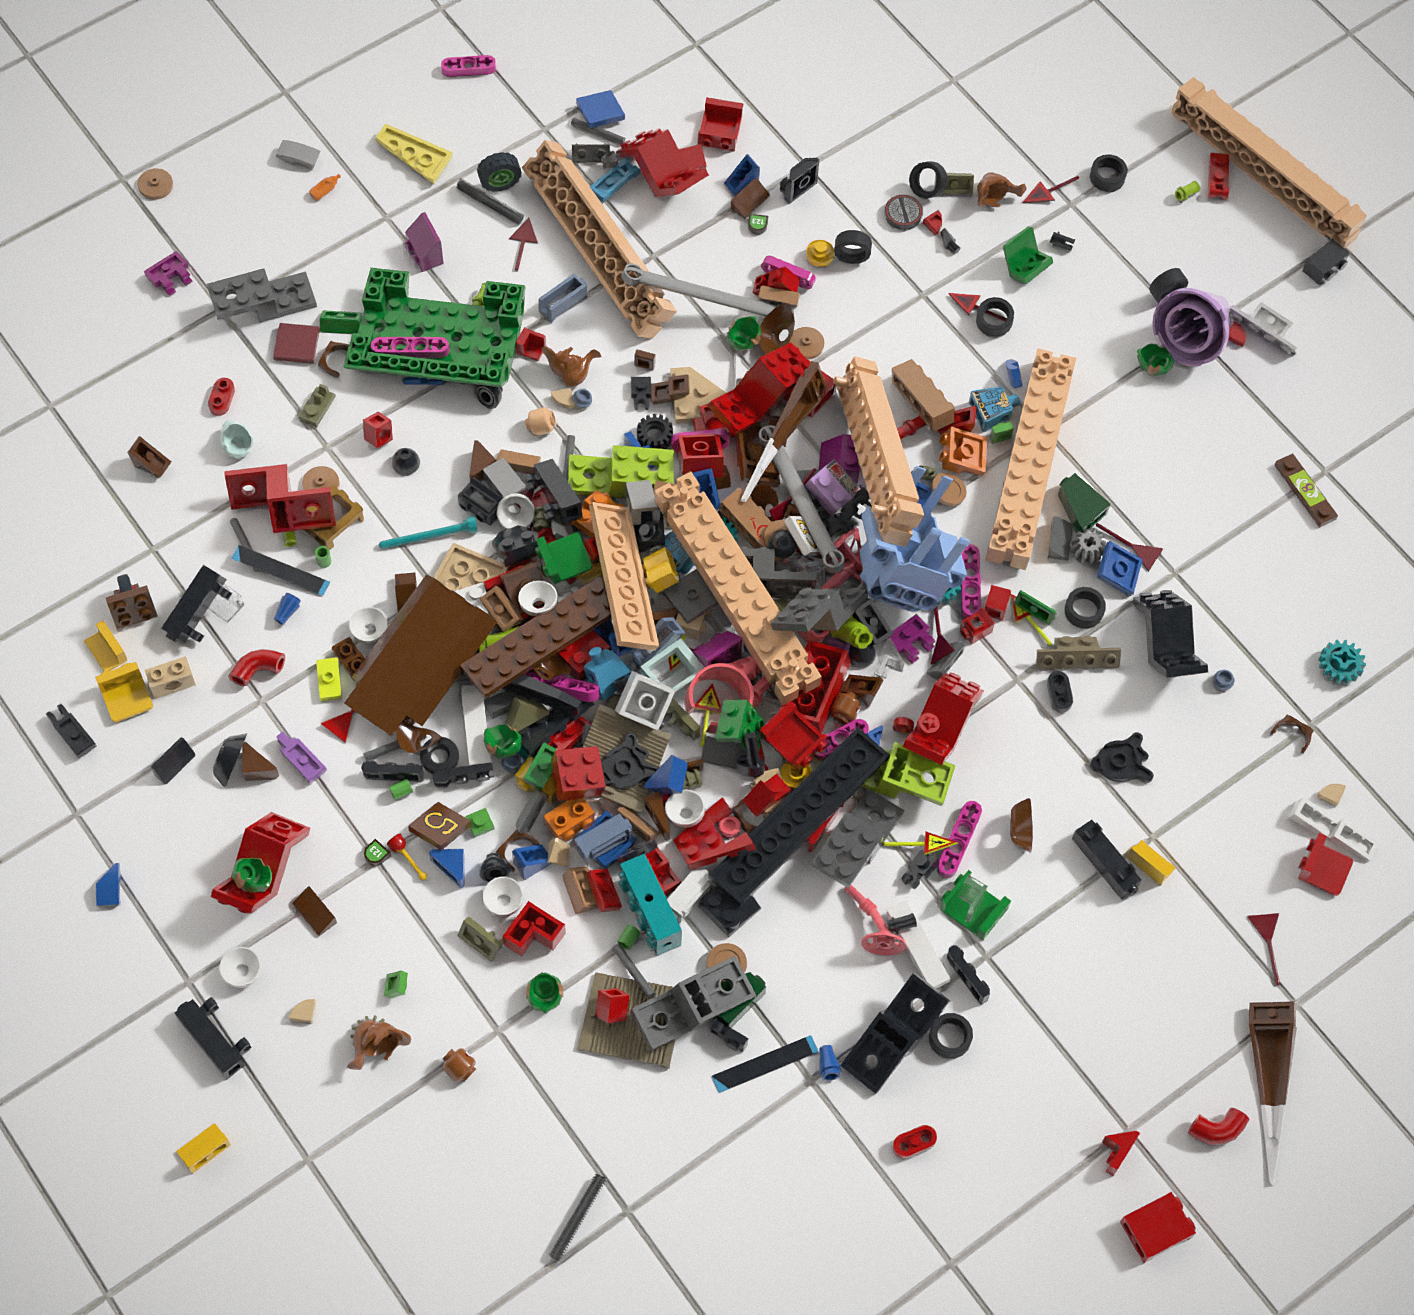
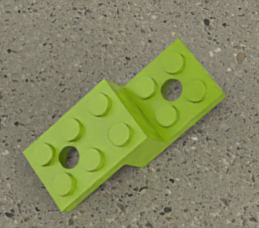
M613 445L610 458L569 454L568 483L576 495L590 496L596 490H599L601 493L606 492L614 498H626L627 482L650 480L652 488H654L656 481L674 484V450ZM655 465L658 470L650 471L648 466ZM589 472L593 474L594 478L587 479L583 474Z
M895 742L889 751L885 750L890 754L888 760L861 786L892 799H895L900 791L942 806L956 765L946 761L943 765H940ZM928 773L932 775L934 781L931 783L925 781L923 774Z

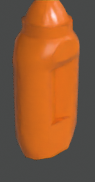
M337 174L336 176L326 177L310 189V196L316 201L323 198L335 188L341 175Z

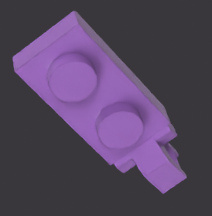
M283 731L276 736L277 742L282 746L280 748L282 755L310 784L327 771L326 766L299 738L296 739L294 737L290 739Z

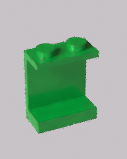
M968 869L964 875L960 874L953 883L955 887L952 891L947 890L941 898L942 905L940 910L984 941L1009 909L1011 900L1004 896L1000 901L970 879L972 872Z

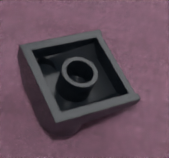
M817 157L804 158L790 169L787 177L782 179L780 191L785 195L784 200L789 204L817 184L820 159Z
M659 507L658 510L641 512V524L633 525L639 553L665 544L664 517Z
M520 525L499 532L491 542L505 567L536 556L535 548L539 547L536 541L538 534L530 528Z
M719 887L707 893L704 900L699 903V908L728 937L733 935L761 910L760 905L753 896L742 906H739Z

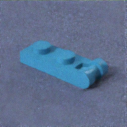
M624 158L592 184L590 188L597 198L604 203L628 181L636 178L641 170L636 165H631V161L627 158Z

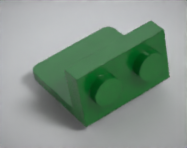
M1027 226L1003 246L1010 277L1024 284L1032 281V279L1054 263L1052 256L1038 251L1034 230L1030 226Z
M579 533L571 534L547 544L544 536L536 539L539 547H536L535 550L539 560L544 559L545 565L542 566L546 578L551 577L554 585L592 569V564Z
M724 700L715 739L718 743L738 742L746 751L744 734L754 732L759 750L760 729L765 725V722L748 700Z

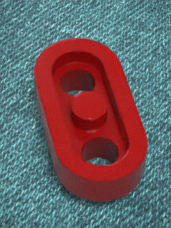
M224 377L214 383L208 400V407L213 415L221 416L228 412L235 393L234 383L231 379Z
M922 1125L902 1133L893 1142V1152L897 1157L907 1159L934 1147L937 1141V1133L929 1125ZM921 1136H927L929 1141L923 1142ZM900 1145H907L908 1150H901Z

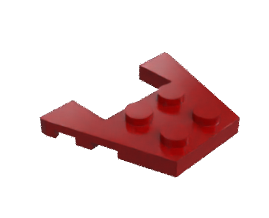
M723 797L704 813L699 823L686 828L673 840L690 870L716 863L717 858L729 855L731 858L738 856L737 852L747 849L750 852L756 849L746 832L725 843L713 825L732 814L729 805Z

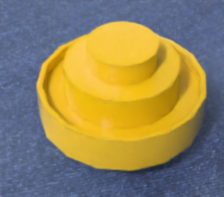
M825 240L812 241L806 248L807 261L816 267L828 266L834 259L833 245Z
M787 761L780 771L782 780L791 790H795L812 773L810 765L804 769L801 767L796 771Z

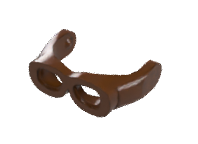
M330 341L319 359L318 366L322 367L327 374L338 378L340 373L328 367L326 358L332 352L340 349L348 351L349 344Z
M1286 714L1283 719L1276 723L1270 734L1273 736L1276 733V729L1283 725L1297 726L1306 740L1305 746L1302 747L1301 751L1304 754L1311 742L1314 730L1291 715Z
M742 799L732 808V813L741 822L743 830L749 835L757 826L750 824L743 818L741 807L744 803Z
M516 830L498 848L496 854L506 860L505 851L507 846L517 840H528L533 845H540V843L534 837L526 833L521 834ZM507 862L509 864L510 871L513 873L515 871V868L509 862Z

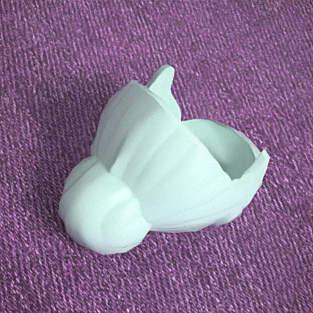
M232 420L224 422L220 435L222 449L230 457L237 459L246 457L253 445V437L248 428L242 423Z

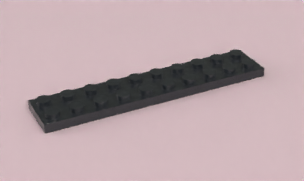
M857 727L748 835L756 849L750 852L747 849L737 852L738 856L731 858L728 855L709 874L708 878L739 906H742L888 760L890 754Z

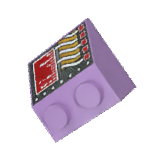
M835 459L804 485L830 515H834L861 490Z

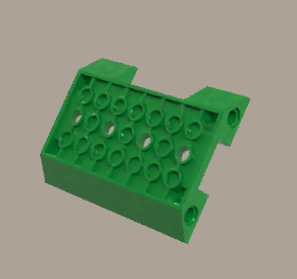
M370 267L362 297L364 312L358 333H352L343 366L344 369L503 387L508 382L516 350V341L519 337L524 317L525 285L486 281L482 296L484 306L410 298L408 297L409 272ZM379 327L385 328L380 333L375 332V330ZM416 332H423V335L420 337H443L448 340L450 346L449 354L443 358H415L373 353L371 342L377 337H414L413 335ZM456 336L462 337L458 342L452 341ZM494 341L501 342V344L498 346L491 345V343ZM399 344L395 349L401 351L405 349L406 345ZM419 344L415 347V349L421 351L424 350L426 346L424 344Z

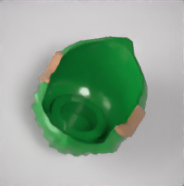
M748 316L734 320L729 327V332H727V341L734 350L746 351L752 349L759 343L761 329L755 316Z
M1147 344L1137 350V358L1141 368L1150 375H1164L1174 367L1173 357L1165 346L1159 347L1158 344Z
M497 725L492 728H486L484 731L485 747L490 755L497 758L506 759L513 757L520 751L521 735L517 729L514 728L512 730L509 725Z
M242 858L235 863L232 878L237 887L246 892H264L270 886L272 872L270 866H265L261 858Z
M546 972L536 975L528 982L526 987L528 1003L532 1008L544 1014L560 1005L562 997H564L563 986L559 978Z

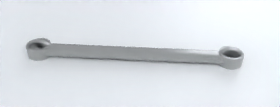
M634 263L627 264L622 272V279L628 285L634 286L640 283L762 316H767L778 306L644 271L639 265ZM627 272H635L638 275V278L630 277L627 274ZM789 306L790 309H791V311H792V313H793V315H794V310L792 309L791 306Z
M768 425L760 430L759 439L762 446H767L769 440L763 439V436L768 434L770 439L775 429L774 426ZM782 445L772 460L823 557L824 568L830 573H837L844 568V556L836 549ZM829 558H832L834 566L827 564Z

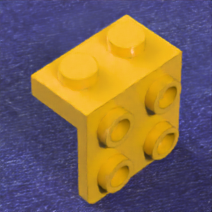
M137 662L123 664L120 668L104 671L95 677L113 722L125 720L153 708L152 700Z

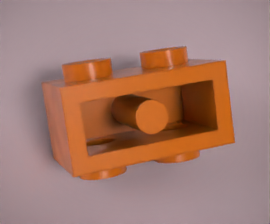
M584 798L570 799L543 816L544 825L554 838L556 837L568 842L577 832L582 829L587 830L593 825L595 813Z

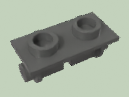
M572 144V162H603L601 157L610 152V144Z

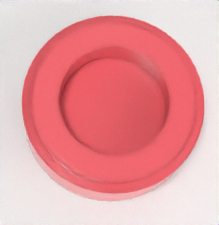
M734 816L725 817L719 822V833L727 839L735 838L740 833V821Z

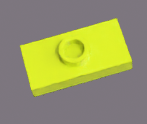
M338 657L316 660L320 701L342 699Z

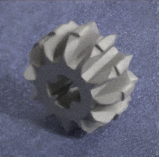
M1087 528L1083 533L1080 531L1076 533V536L1071 541V552L1075 553V559L1081 558V563H1084L1086 560L1090 565L1094 560L1098 562L1101 556H1103L1106 541L1102 540V534L1096 535L1095 530L1089 533Z

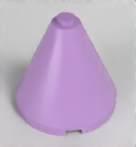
M1182 288L1175 290L1165 296L1158 303L1154 311L1152 321L1154 336H1158L1162 344L1160 347L1165 346L1172 355L1173 360L1177 363L1197 367L1212 362L1224 351L1228 342L1229 303L1223 296L1198 289Z

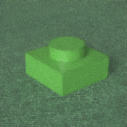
M1011 422L998 423L992 427L990 433L992 444L1012 438L1014 427Z
M486 808L466 816L471 821L470 829L474 838L495 829Z
M400 970L387 974L384 996L393 998L405 995L408 973Z

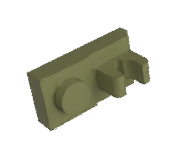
M947 173V187L942 194H973L974 174ZM935 174V181H934V189H935V187H936V185H937V176H936V174Z
M320 384L319 387L315 388L298 415L299 420L318 427L335 399L336 394L329 392L327 386Z
M672 698L664 716H672L667 725L672 727L679 723V728L685 736H690L693 740L697 739L700 736L701 726Z
M470 917L463 920L457 936L492 962L495 959L497 952L503 946V938L500 940L496 939L494 931L488 933L485 928Z

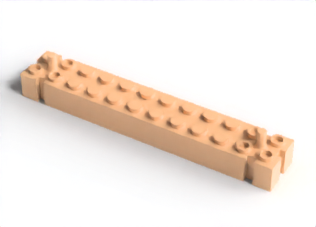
M1194 77L1178 89L1175 98L1178 101L1174 103L1171 111L1175 117L1182 122L1185 120L1189 123L1188 127L1222 154H1229V160L1324 237L1326 235L1343 248L1348 247L1357 239L1361 231L1360 227L1364 224L1367 217L1358 204H1354L1351 207L1346 197L1338 193L1331 185H1328L1316 173H1313L1302 162L1298 161L1287 150L1283 149L1273 139L1248 121L1246 117L1239 114L1231 105L1219 98L1214 89L1207 92L1205 85Z
M544 140L536 150L538 155L530 157L521 168L529 179L536 180L533 185L624 317L633 320L630 325L639 337L653 339L662 329L661 323L668 322L677 313V310L670 300L663 299L665 293L662 289L640 283L634 286L628 285L623 281L622 272L627 264L634 263L639 265L644 271L649 272V270L573 162L565 159L567 154L561 145ZM627 272V274L630 277L638 278V275L635 272Z
M1037 348L985 559L998 564H1002L1003 560L1009 561L1010 567L1026 570L1030 559L1076 362L1075 357L1061 354L1060 358L1052 356L1053 352Z
M854 356L851 363H848L846 366V375L842 378L835 376L833 383L837 385V390L841 397L840 401L843 405L855 452L857 453L859 465L861 466L871 500V512L875 514L882 541L906 547L913 535V528H917L924 517L921 504H917L919 497L881 377L877 376L879 371L876 362Z
M689 472L677 478L675 486L672 487L668 483L656 489L654 501L662 514L667 512V522L736 632L743 639V643L768 683L772 684L775 682L774 692L782 705H785L790 700L798 698L800 690L807 693L820 686L822 676L813 663L807 664L808 654L793 631L772 630L770 623L780 613V610L705 492L699 494L700 485L692 472Z

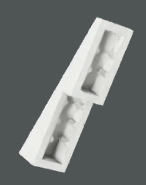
M474 685L461 686L469 765L490 763L491 757L484 743V731L487 728L484 698Z
M1305 797L1295 802L1287 819L1317 835L1319 833L1326 835V840L1367 862L1371 860L1379 845L1377 841L1346 820H1337Z
M907 900L888 908L887 919L891 920V917L898 918L913 913ZM916 918L917 927L898 931L897 935L905 940L909 958L922 978L936 989L950 982V977Z

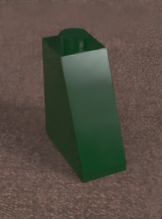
M1076 473L1072 474L1069 478L1065 477L1060 482L1058 496L1076 533L1079 531L1083 533L1086 528L1089 531L1108 514L1111 503Z
M751 972L745 973L756 997L716 1016L715 1019L727 1028H732L766 994V983L759 975L754 976ZM721 982V988L724 991L731 990L729 982Z

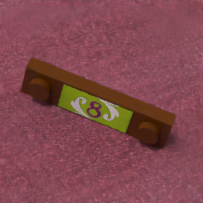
M1293 453L1275 462V467L1319 528L1337 520L1338 514Z

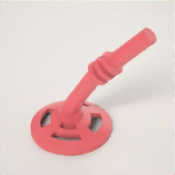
M852 885L849 889L845 887L844 890L859 904V908L867 916H871L879 929V932L868 934L862 938V947L870 953L884 956L897 955L905 951V940L889 932L887 925L877 911V906L869 898H865ZM869 938H873L872 944L868 942Z

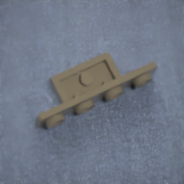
M1063 636L1061 638H1054L1055 649H1037L1036 669L1118 668L1121 659V648H1100L1097 638L1091 636Z

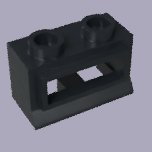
M472 477L468 485L458 494L459 506L466 512L470 511L482 523L485 522L491 526L496 521L497 507L503 497ZM476 491L483 496L485 501H490L493 505L488 510L471 498L470 495Z

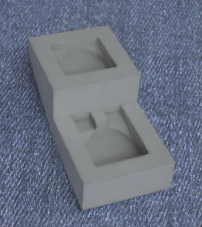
M282 140L275 157L292 165L296 161L313 170L321 151L302 143Z

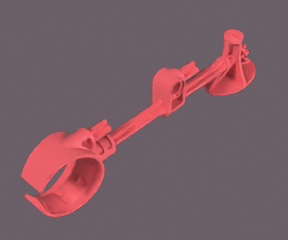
M852 528L834 542L836 549L844 556V568L835 573L819 590L839 588L851 576L863 582L859 576L863 571L859 553L862 548L859 528ZM854 536L853 541H852V544H851V546L849 547L847 543H848V542L852 539V537ZM856 540L858 551L854 554L852 548ZM823 557L817 566L819 570L825 569ZM829 558V559L827 560V564H829V565H833V564H834V562H830V561L832 560V558ZM813 630L796 632L807 642L809 640L821 643L830 633V630H819L820 634H816ZM747 656L728 664H712L700 670L693 678L684 698L685 711L689 715L694 711L693 690L698 682L706 679H717L728 683L737 691L741 700H748L754 709L763 701L762 695L773 683L769 684L765 676H763L752 686L750 680H754L756 674L762 672L753 657ZM711 721L706 732L716 735L718 723Z

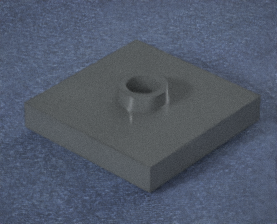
M697 569L681 578L678 583L663 590V595L687 624L719 604Z

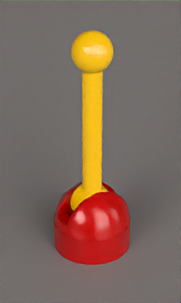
M401 834L392 837L387 842V846L395 853H402L419 874V879L422 881L426 880L427 874L420 870L405 851L406 841Z

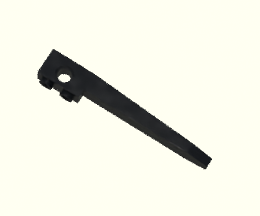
M525 674L502 688L560 711L579 715L583 709L580 700Z

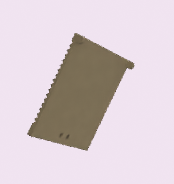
M600 704L582 748L598 746L602 764L606 754L613 748L620 746L627 733L633 732L637 736L638 746L649 752L645 763L659 767L671 734L634 721ZM649 779L642 780L636 786L625 790L606 786L600 797L640 814L645 804V798L650 791L644 787V784Z
M595 972L577 1047L578 1050L661 1065L666 1069H670L676 1039L650 1051L630 1013L632 1008L650 999L647 998L633 979ZM648 982L656 993L653 998L673 988L672 986ZM618 988L629 995L626 1021L606 1023L596 1017L598 990ZM656 1015V1023L659 1026H665V1018L661 1015Z

